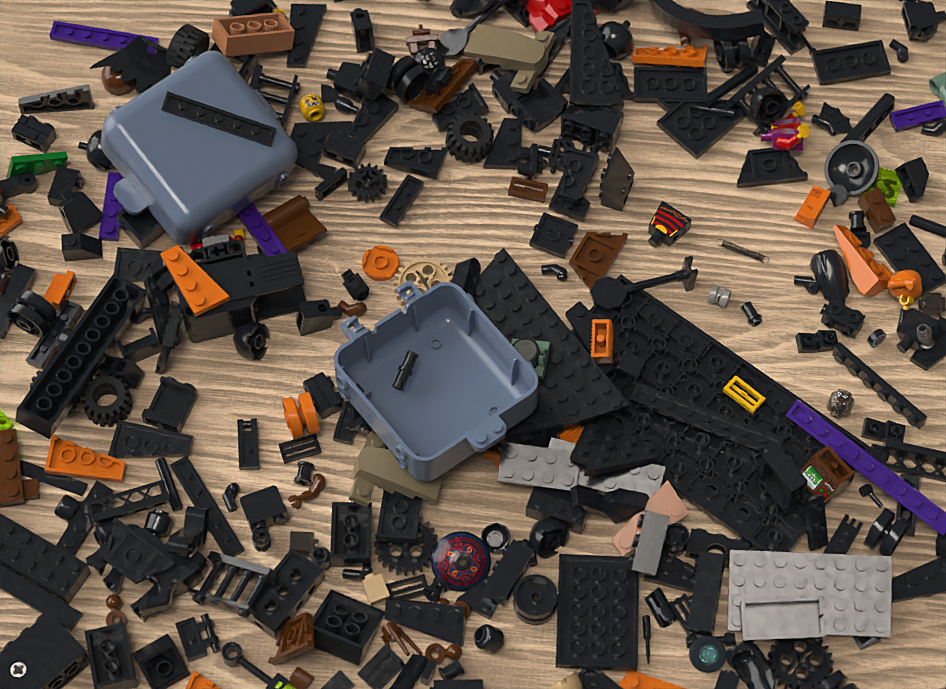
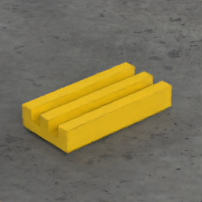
M736 375L723 388V392L751 414H754L766 400L765 397ZM734 383L738 384L741 388H743V389H744L745 391H747L750 395H752L754 398H756V399L758 400V402H756V401L753 400L750 396H748V394H747L746 392H744L743 390L739 389L736 385H734Z

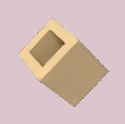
M376 572L366 575L365 580H362V586L370 605L382 602L390 597L382 574L376 575Z

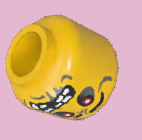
M316 94L306 95L299 102L301 113L308 121H318L325 113V106L320 96Z

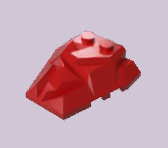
M528 0L529 3L525 6V9L529 12V22L538 33V31L549 30L556 25L557 21L570 16L572 0ZM591 3L594 14L598 15L600 11L595 4Z

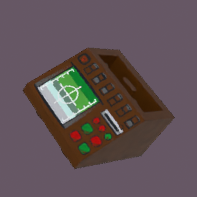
M829 445L816 453L800 470L808 480L807 490L813 496L816 494L824 495V503L850 485L855 474Z

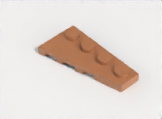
M668 480L648 500L645 510L635 514L611 539L621 556L635 549V547H632L634 535L639 534L640 528L637 527L638 518L646 510L670 516L668 525L679 521L689 514Z

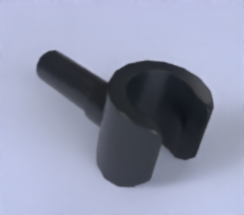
M865 484L859 488V493L862 497L869 495L879 508L883 506L873 493L874 491L870 484Z

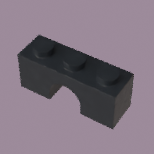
M692 528L685 557L696 559V557H699L700 551L718 550L725 555V568H729L730 550H749L750 543H746L745 540L739 538H727V536L720 533H708L701 528Z

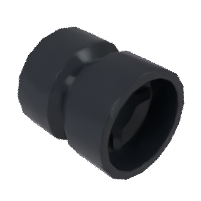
M679 523L668 525L662 549L675 554V557L684 554L689 540L688 529Z

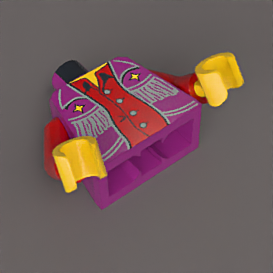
M800 101L793 105L794 113H790L783 120H776L775 123L771 124V130L760 131L761 142L771 141L774 150L803 151V138H807L810 131L806 123L801 125L800 117L797 118V116H803L806 113L803 104Z

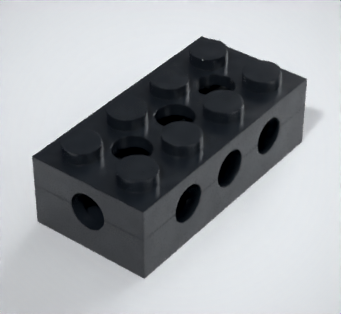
M293 548L288 551L273 570L280 578L277 585L265 584L253 604L252 609L258 615V618L248 617L247 619L275 640L281 634L285 622L297 614L325 579L322 568Z

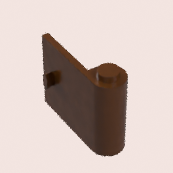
M298 195L262 215L288 252L327 232L324 225L309 211L310 203L305 196Z

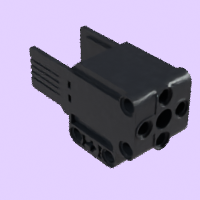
M237 239L196 248L189 254V257L230 296L229 301L195 317L179 287L175 284L186 333H188V338L192 343H200L203 340L236 333L237 329L246 322H259L295 313L298 310L299 302H306L302 287L304 279L296 251L269 257H263L259 254L247 256L243 242Z

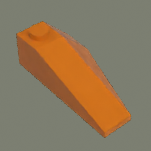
M835 225L833 229L853 282L857 285V290L862 295L875 296L888 289V281L893 276L884 263L879 265L873 259L875 255L871 251L863 247L861 248L862 242L846 226Z

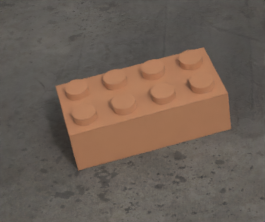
M281 12L214 18L211 37L223 55L233 57L235 55L292 50L295 31Z

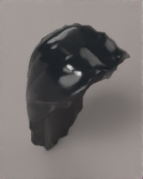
M834 249L815 253L810 261V267L824 299L829 302L833 299L845 304V299L848 297L850 289L844 261Z
M751 641L736 643L733 648L726 651L727 663L736 671L741 680L746 683L748 689L775 688L776 683L768 660L757 644Z

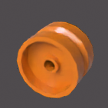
M309 392L298 395L299 407H297L292 396L282 399L284 417L293 440L304 436L303 425H305L309 435L320 433L316 412Z

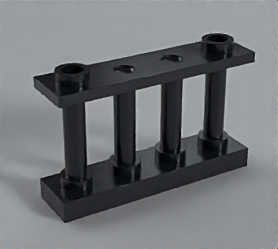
M782 54L726 102L729 108H732L735 104L740 106L758 126L753 132L754 136L760 131L769 129L770 126L757 120L752 114L750 106L746 103L744 96L747 94L753 95L759 89L757 85L760 83L778 88L771 80L770 74L772 72L778 73L796 94L792 99L788 100V107L797 99L801 101L808 95L806 91L811 87L808 84L801 89L787 74L782 65L786 58Z
M256 64L249 86L254 90L258 89L266 100L286 105L283 113L276 112L280 117L281 126L284 128L294 93L298 94L299 91L298 75L294 76L292 83L265 76V73H262L263 66ZM259 83H267L289 89V96L285 98L260 91L258 88Z
M210 551L207 558L213 563V568L200 590L192 588L187 590L192 595V600L200 605L205 603L237 613L245 619H248V617L257 619L258 615L252 609L253 604L264 585L268 583L277 585L280 580L279 576L269 567ZM227 570L228 572L214 595L207 593L219 572ZM238 574L243 575L230 599L222 598L234 576ZM253 578L257 579L258 581L245 604L238 603L237 601L248 582Z

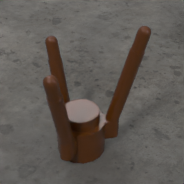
M391 621L381 628L384 634L381 638L389 648V641L391 643L397 641L406 656H409V651L400 639L402 636L419 655L423 654L417 645L404 633L402 628L397 626L395 621Z

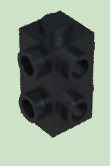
M831 299L828 305L824 304L820 312L822 314L821 322L826 327L834 328L841 332L842 335L853 339L856 338L862 328L866 317L859 310H853L843 302Z

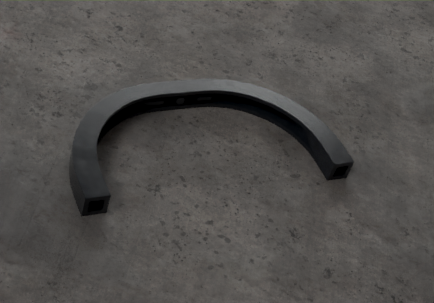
M649 0L652 8L663 21L678 31L694 37L709 40H738L765 35L761 9L730 15H709L684 8L673 0Z

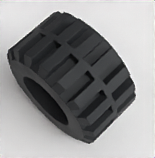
M190 24L183 25L175 33L169 44L166 56L167 63L179 69L184 66L191 56L197 57L208 51L210 44L209 34Z
M470 112L469 115L466 113H462L461 116L457 115L455 119H452L445 139L446 148L450 150L449 154L451 156L455 155V159H461L463 163H466V161L474 163L475 160L480 162L481 158H486L494 139V129H491V123H487L488 120L485 117L481 118L480 114L476 116ZM462 135H472L477 141H468Z
M105 373V376L101 377V374L96 375V379L92 378L82 392L81 402L89 420H92L96 425L100 423L101 427H105V424L112 427L113 423L117 424L118 420H125L127 418L126 414H130L132 398L128 385L124 383L121 377L118 379L117 375L114 374L111 377L109 373ZM104 395H114L117 397L108 406L96 404Z

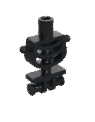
M559 135V139H554L552 147L538 145L537 155L549 158L548 167L551 168V173H555L556 170L563 172L565 146L575 148L574 143L571 140L564 139L563 135ZM585 143L583 144V151H587V144ZM591 146L589 149L590 153L597 154L599 152V148L596 146Z

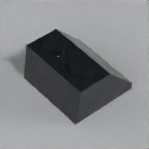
M168 634L132 653L151 689H166L190 675L174 641Z

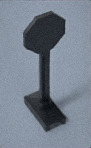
M496 0L493 6L482 12L464 29L456 28L446 31L439 37L437 50L444 58L457 57L464 51L469 40V34L476 28L477 24L483 23L502 5L511 0ZM517 0L523 7L529 3L528 0Z
M689 256L685 257L682 269L672 274L627 285L610 276L597 279L590 290V295L595 305L605 310H611L621 306L627 293L675 281L682 282L686 292L691 291L694 288L698 270L691 269L693 257Z

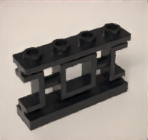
M750 0L746 3L749 11L761 9L764 27L790 55L805 47L806 43L799 35L806 31L805 27L809 25V21L789 0Z

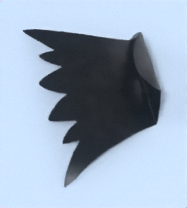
M140 35L123 49L102 59L89 68L113 66L110 72L123 70L122 82L137 78L140 91L146 89L150 84L152 86L171 74V65L167 63L166 59L168 49ZM152 46L156 48L157 53L155 55L149 54L147 47Z

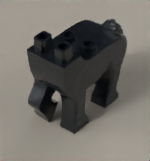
M128 524L129 528L176 563L173 567L148 578L153 586L141 598L130 605L132 612L145 623L149 614L169 609L172 604V597L187 593L189 588L193 589L204 580L203 573L209 567L206 563V557L199 551L191 558L184 555L169 554L167 552V542L164 544L145 528L135 524ZM108 543L100 544V548L95 553L85 558L87 564L90 567H94L100 576L105 571L107 564L104 556L109 546ZM112 567L110 573L102 581L113 594L119 595L124 575Z

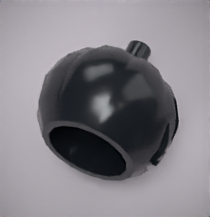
M627 20L623 24L609 21L599 27L609 59H622L633 48L634 38L628 29L631 23Z
M102 129L91 135L88 143L79 142L78 149L86 150L87 160L97 170L106 171L115 166L102 151L100 143Z

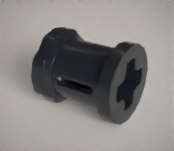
M861 210L850 212L848 216L851 220L850 231L866 232L867 228L864 225L865 212Z
M300 461L297 464L298 472L294 482L301 486H310L312 482L310 477L315 469V465L307 461Z
M263 528L256 529L252 534L254 548L258 552H265L271 547L269 532Z
M436 576L433 579V583L424 588L425 597L430 601H438L442 592H446L449 589V583L442 576Z
M456 658L446 667L438 668L443 680H452L458 675L465 674Z

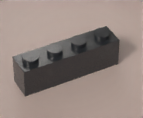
M700 551L699 557L695 559L694 568L697 569L696 576L692 577L691 588H694L693 596L689 595L688 599L690 614L685 617V627H687L689 634L713 637L726 562L724 554Z

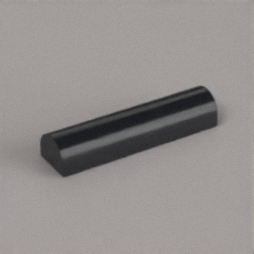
M885 93L840 143L849 140L864 142L895 108V97Z

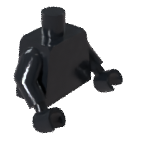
M904 0L901 14L909 41L914 39L928 40L937 32L939 22L946 21L945 10L936 12L932 2Z

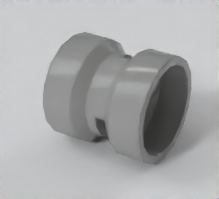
M713 284L707 302L711 304L717 303L721 307L726 308L731 290H723Z

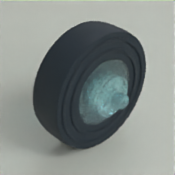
M712 636L697 638L689 650V658L692 665L697 670L705 673L717 671L722 667L726 659V650L723 643Z

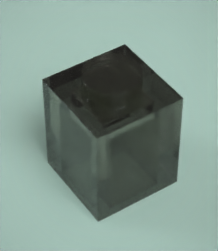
M290 531L289 550L293 548L304 557L311 558L313 550L319 547V539H315V532Z

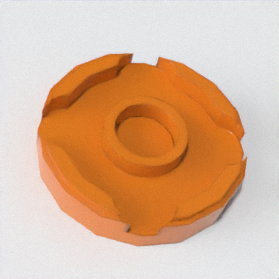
M374 246V248L368 249L362 258L364 273L375 281L391 279L399 268V257L388 246Z

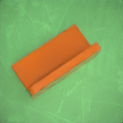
M67 270L65 275L55 273L44 299L51 303L56 311H59L64 301L69 299L77 282L75 273Z

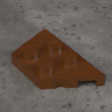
M586 232L571 257L569 265L589 290H591L597 279L605 277L628 238L627 233L611 235V232Z
M304 612L285 622L281 635L275 644L279 647L277 654L274 657H270L268 663L277 665L314 648L312 614Z

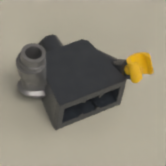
M901 295L899 301L903 308L900 310L896 330L900 342L896 345L902 353H905L910 347L918 351L932 348L935 343L934 341L944 334L940 321L914 308L909 309L914 304L913 297L908 296L906 302V299Z

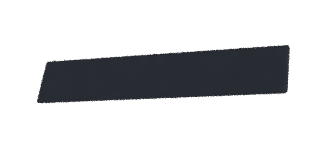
M20 460L23 476L32 479L38 478L40 482L79 496H83L88 486V483L68 476L47 474L44 471L45 468Z

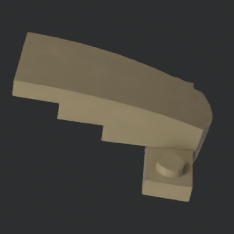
M477 24L463 52L465 56L481 58L483 63L499 64L502 69L518 70L510 87L515 92L529 93L537 75L546 67L548 54L557 37L554 32L538 31L535 39L510 30Z
M369 432L364 448L354 464V482L348 500L367 507L370 503L374 486H377L391 494L397 491L412 499L418 496L435 503L444 474L432 481L415 479L406 469L400 468L395 455L389 449H385L386 445L379 436Z

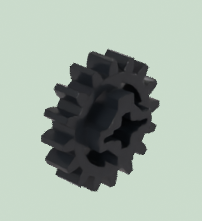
M368 163L367 167L361 164L360 169L354 167V173H349L350 178H347L348 191H351L352 197L357 195L358 201L364 198V202H367L368 199L374 202V197L380 199L381 193H386L385 188L388 187L387 175L384 174L383 169L378 170V165L372 168L370 163Z

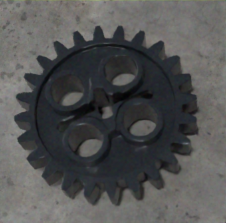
M423 517L420 518L418 533L421 536L417 538L416 544L408 543V546H404L405 543L374 541V547H376L374 549L375 554L379 555L377 557L378 562L383 561L382 567L384 568L389 565V572L396 569V575L404 571L405 576H407L408 571L415 575L416 569L422 573V566L429 568L428 561H431V555L438 539V535L434 534L435 528H429L430 522L423 523ZM394 551H399L401 553L399 556L391 555V553ZM414 551H419L421 553L419 556L411 555V553Z
M816 639L775 641V645H771V651L768 652L767 657L770 658L768 663L774 680L779 679L777 686L784 684V689L789 687L792 689H817L832 674L833 668L831 666H833L834 660H831L832 653L827 652L829 646L822 647L823 639L818 642ZM796 647H800V648H802L804 651L800 652V651H797L795 648H796ZM782 660H787L790 664L786 665L782 663ZM810 661H817L819 665H813ZM796 674H803L805 678H799Z

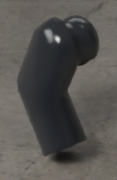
M557 264L541 265L542 275L557 274L558 280L567 279L566 273L568 272L565 268Z
M363 566L362 571L344 569L342 577L349 580H365V576L371 574L373 569L370 566Z

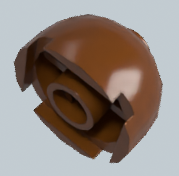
M113 66L103 68L102 83L105 90L110 94L121 96L123 93H131L136 88L137 78L122 82L123 70L110 72Z

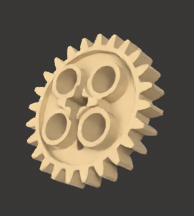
M417 256V261L415 262L410 259L409 265L404 262L403 268H398L399 274H395V280L393 281L394 293L396 294V299L400 300L401 306L407 304V302H404L396 291L397 287L408 280H415L413 283L424 293L436 284L442 282L451 283L452 271L447 270V264L441 266V260L435 263L434 257L429 261L427 256L423 260ZM426 272H431L432 274H431V275H425L424 273H426Z

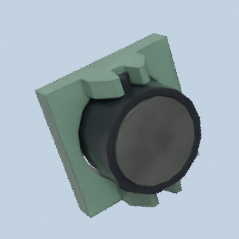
M512 338L511 345L526 362L529 361L533 365L538 379H544L551 347L550 342L534 341L531 338Z

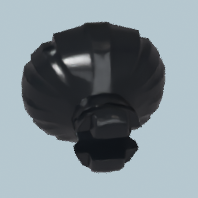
M426 47L420 49L413 57L418 62V65H422L430 72V75L436 66H446L444 56L435 48Z

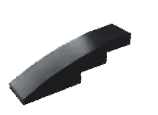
M18 263L10 276L3 295H0V338L5 339L11 323L6 313L12 304H17L16 298L22 290H29L36 269Z

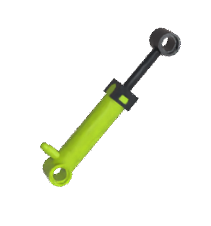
M228 642L223 646L222 656L224 663L232 668L241 665L266 683L267 687L265 689H297L280 673L271 678L246 660L238 643ZM230 652L238 653L237 656L233 658L228 657V654Z

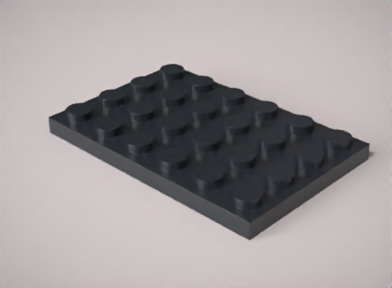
M559 554L555 668L637 671L639 574L629 571L630 567L627 566L629 557Z

